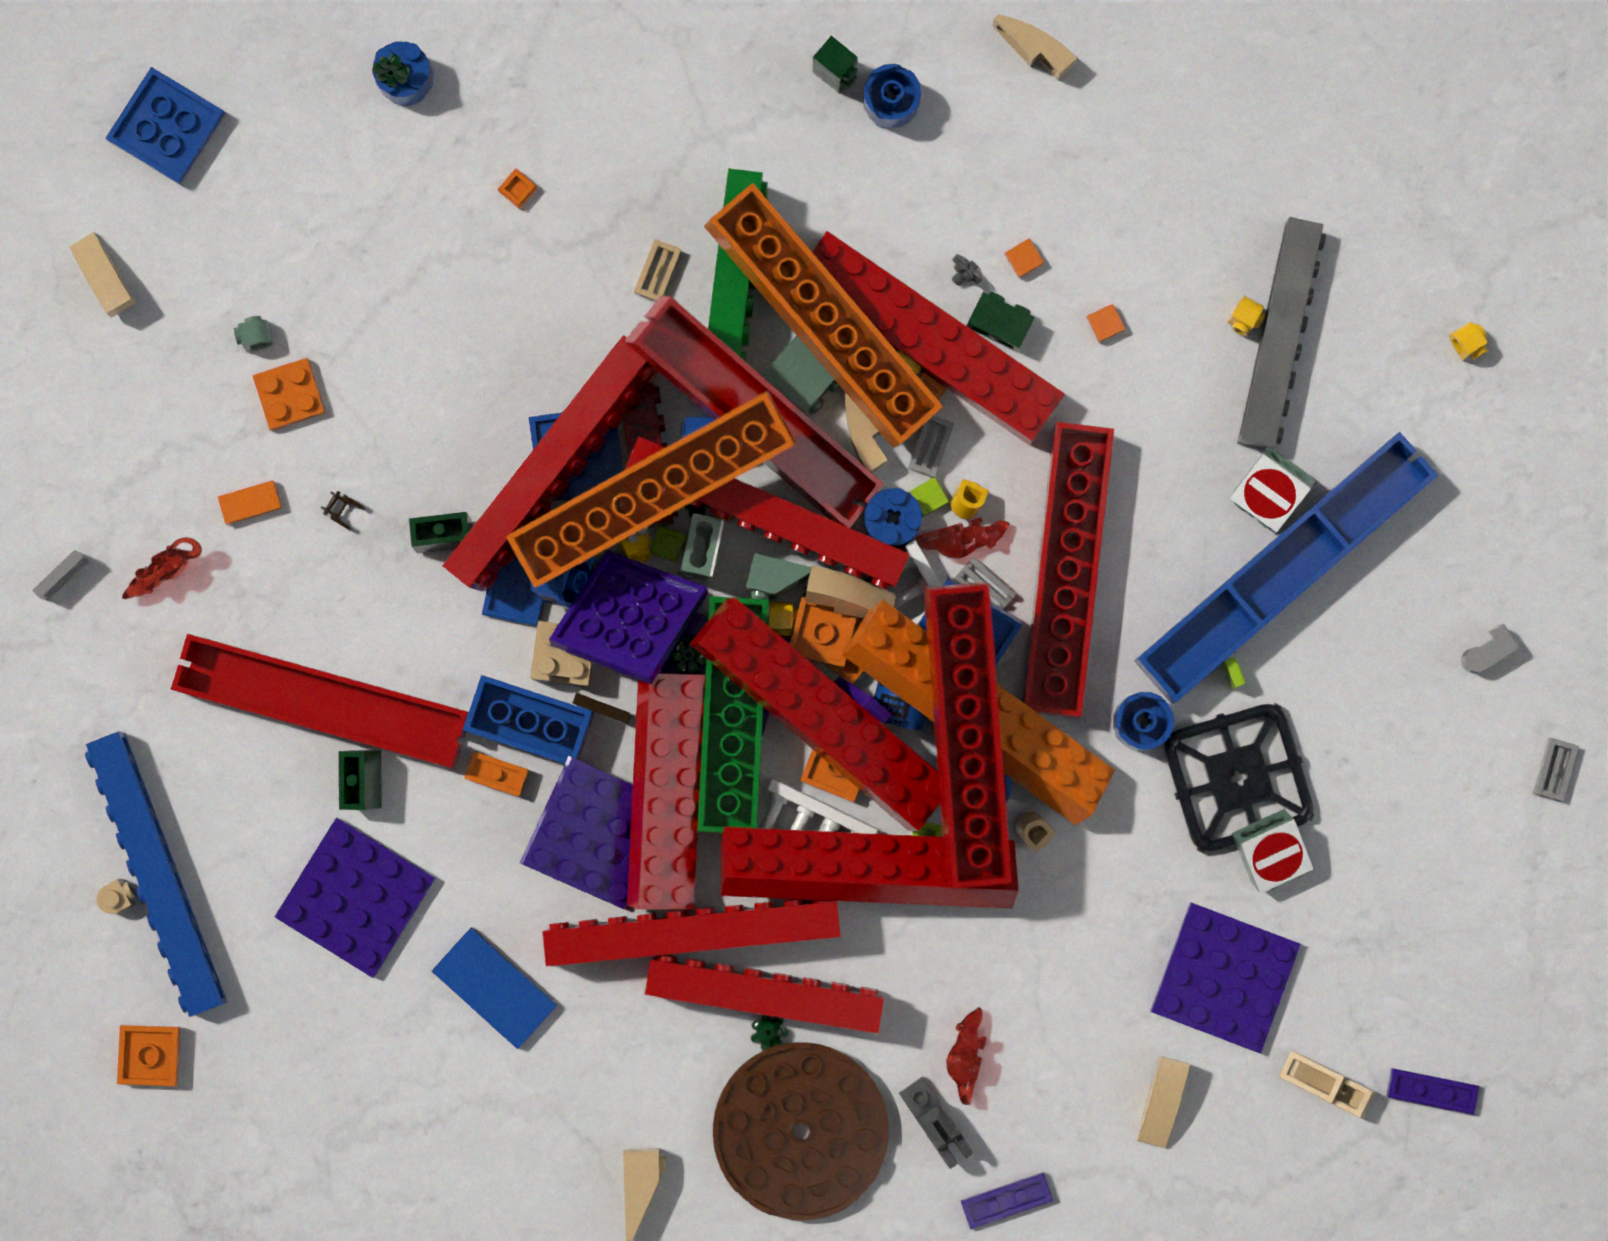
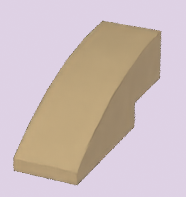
M999 14L994 18L992 26L1030 67L1039 60L1059 80L1075 66L1077 57L1063 44L1044 31L1015 18Z
M95 232L70 246L81 271L108 316L112 318L136 304L124 284L122 276Z
M845 392L846 421L852 445L859 462L870 472L874 473L886 465L888 461L874 440L881 433Z
M811 566L805 602L834 607V613L864 618L867 612L882 599L893 607L895 605L896 595L875 584L831 569Z
M1292 1050L1279 1075L1280 1078L1363 1119L1375 1095L1373 1091Z
M1163 1056L1158 1057L1137 1141L1166 1148L1190 1068L1189 1063Z

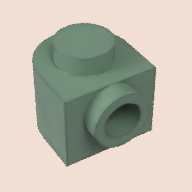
M261 316L248 317L244 319V323H239L238 327L234 328L237 345L242 344L246 352L263 349L273 344L268 320H262Z

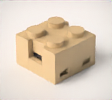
M538 621L530 678L535 681L591 688L594 662L551 646L549 638L558 626V623Z

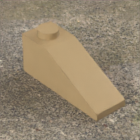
M660 1148L625 1149L623 1152L626 1241H633L661 1179V1173H666V1155H660Z

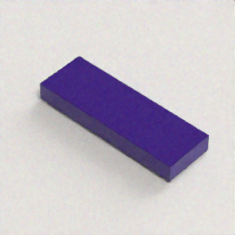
M838 676L834 681L845 693L881 722H886L892 715L873 697Z
M1391 1068L1386 1097L1474 1115L1480 1086Z
M1041 1172L960 1201L969 1228L973 1229L1052 1202L1053 1198L1045 1174Z

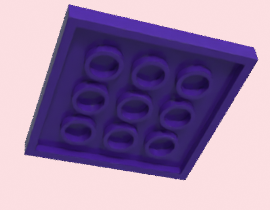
M607 550L550 636L549 642L555 648L652 684L709 593L707 587Z
M569 756L519 863L625 909L628 892L633 785Z
M336 817L274 917L363 973L375 978L436 878Z
M1190 902L1150 1012L1261 1054L1301 944Z

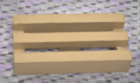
M655 239L635 287L634 294L642 295L647 299L655 301L660 296H664L682 249ZM659 248H662L664 250L648 290H644L643 286ZM669 252H672L674 254L672 256V259L670 261V264L668 266V269L666 271L658 294H655L653 292L661 275Z

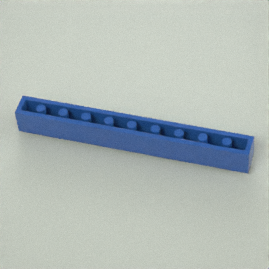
M117 731L87 743L86 760L90 768H95L98 779H95L97 789L101 795H105L108 806L105 807L107 815L112 823H116L119 833H116L117 842L122 850H126L129 860L126 861L127 868L131 876H136L140 886L136 888L141 903H146L150 914L147 915V920L152 931L156 930L160 941L157 942V946L163 958L167 957L170 965L168 975L171 983L174 986H178L181 994L178 997V1001L184 1013L187 1012L189 1017L228 1003L125 732Z

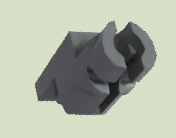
M923 1076L899 1092V1095L949 1169L958 1165L948 1148L950 1143H955L966 1159L974 1153Z

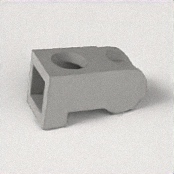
M1504 624L1498 625L1489 631L1493 637L1491 640L1480 647L1470 648L1463 653L1461 664L1466 671L1470 673L1484 671L1520 648Z

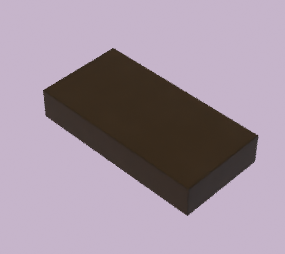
M579 693L575 694L572 702L576 706L629 725L632 717L630 712Z

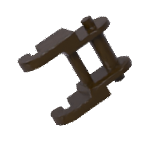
M331 491L330 494L333 496L326 508L321 506V509L324 510L323 514L326 516L328 513L331 514V520L350 531L352 527L340 521L341 513L346 505L351 503L361 510L365 507L346 495L343 498L340 497L341 493L339 491L336 493ZM339 499L343 504L335 514L331 509Z

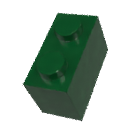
M830 36L813 56V73L836 92L840 93L844 87L849 89L858 78L856 75L858 71V56L833 36Z
M983 292L967 323V327L1018 353L1035 317L1030 315L1031 311L1021 305L1016 304L1013 307L1005 303V298L997 293L990 292L987 294Z
M467 512L409 518L411 547L416 553L456 549L471 530L472 519Z
M381 750L338 751L339 810L382 808Z

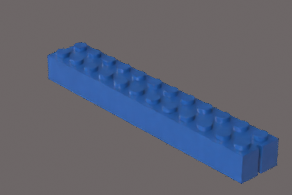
M1398 432L1138 656L1134 662L1171 704L1176 703L1426 487L1438 474L1422 456L1411 463L1409 462L1408 458L1415 454L1417 450L1401 432Z

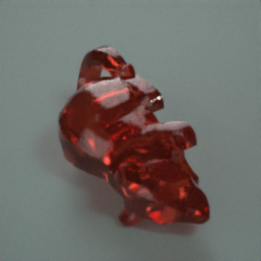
M980 517L969 521L968 527H963L962 523L919 535L915 537V541L921 549L937 550L943 556L950 559H962L970 555L977 548L984 546L993 548L996 546L997 541L1004 536L1010 523L999 520L989 526H981L980 524L983 520ZM939 536V538H937V539H935V540L928 541V540H930V539H932V538H934V537Z
M183 537L177 539L171 546H167V550L154 555L151 558L152 563L148 567L136 570V577L123 592L122 599L153 594V589L158 588L160 584L178 577L187 567L188 560L197 559L201 556L202 547L200 543L191 537ZM188 543L193 547L192 550H183L176 548V546Z
M980 1007L968 1013L955 1026L959 1033L955 1044L950 1049L946 1058L947 1072L956 1083L960 1101L964 1105H971L973 1090L982 1057L977 1056L978 1049L984 1050L987 1039L985 1036L978 1037V1028L983 1019V1012Z

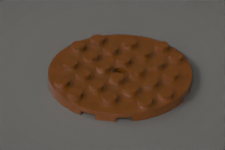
M792 1042L773 1046L759 1052L743 1063L734 1072L722 1090L713 1120V1143L716 1158L721 1171L732 1188L758 1210L771 1216L774 1215L790 1220L806 1221L827 1217L840 1212L858 1200L877 1177L884 1162L889 1139V1125L885 1104L869 1074L856 1061L841 1051L810 1042ZM798 1122L805 1123L809 1127V1134L804 1139H798L792 1133L793 1126Z

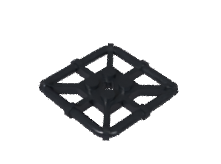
M1277 703L1273 705L1262 704L1228 715H1224V713L1217 714L1214 719L1183 727L1172 732L1165 741V755L1176 788L1174 795L1176 800L1180 802L1190 838L1197 847L1196 850L1202 854L1204 852H1216L1237 846L1233 835L1210 841L1224 813L1243 807L1247 823L1250 825L1256 822L1252 804L1271 800L1297 814L1292 817L1297 827L1312 821L1314 818L1313 801L1301 763H1304L1303 758L1298 755L1288 719L1284 711L1281 710V705ZM1266 716L1253 743L1234 749L1228 726ZM1276 720L1288 760L1266 766L1260 746L1273 721ZM1219 729L1225 752L1206 756L1185 745L1181 740ZM1176 749L1203 763L1209 783L1190 789L1187 788ZM1290 767L1302 807L1274 793L1268 773ZM1239 769L1240 773H1245L1246 775L1242 786H1239L1237 782L1232 783L1231 777L1235 776L1234 771ZM1211 790L1217 810L1202 836L1190 796Z

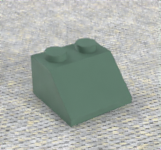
M754 553L746 590L748 593H751L750 596L753 599H776L808 580L811 567Z

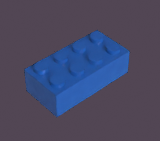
M481 675L463 731L565 764L569 756L579 760L595 712Z

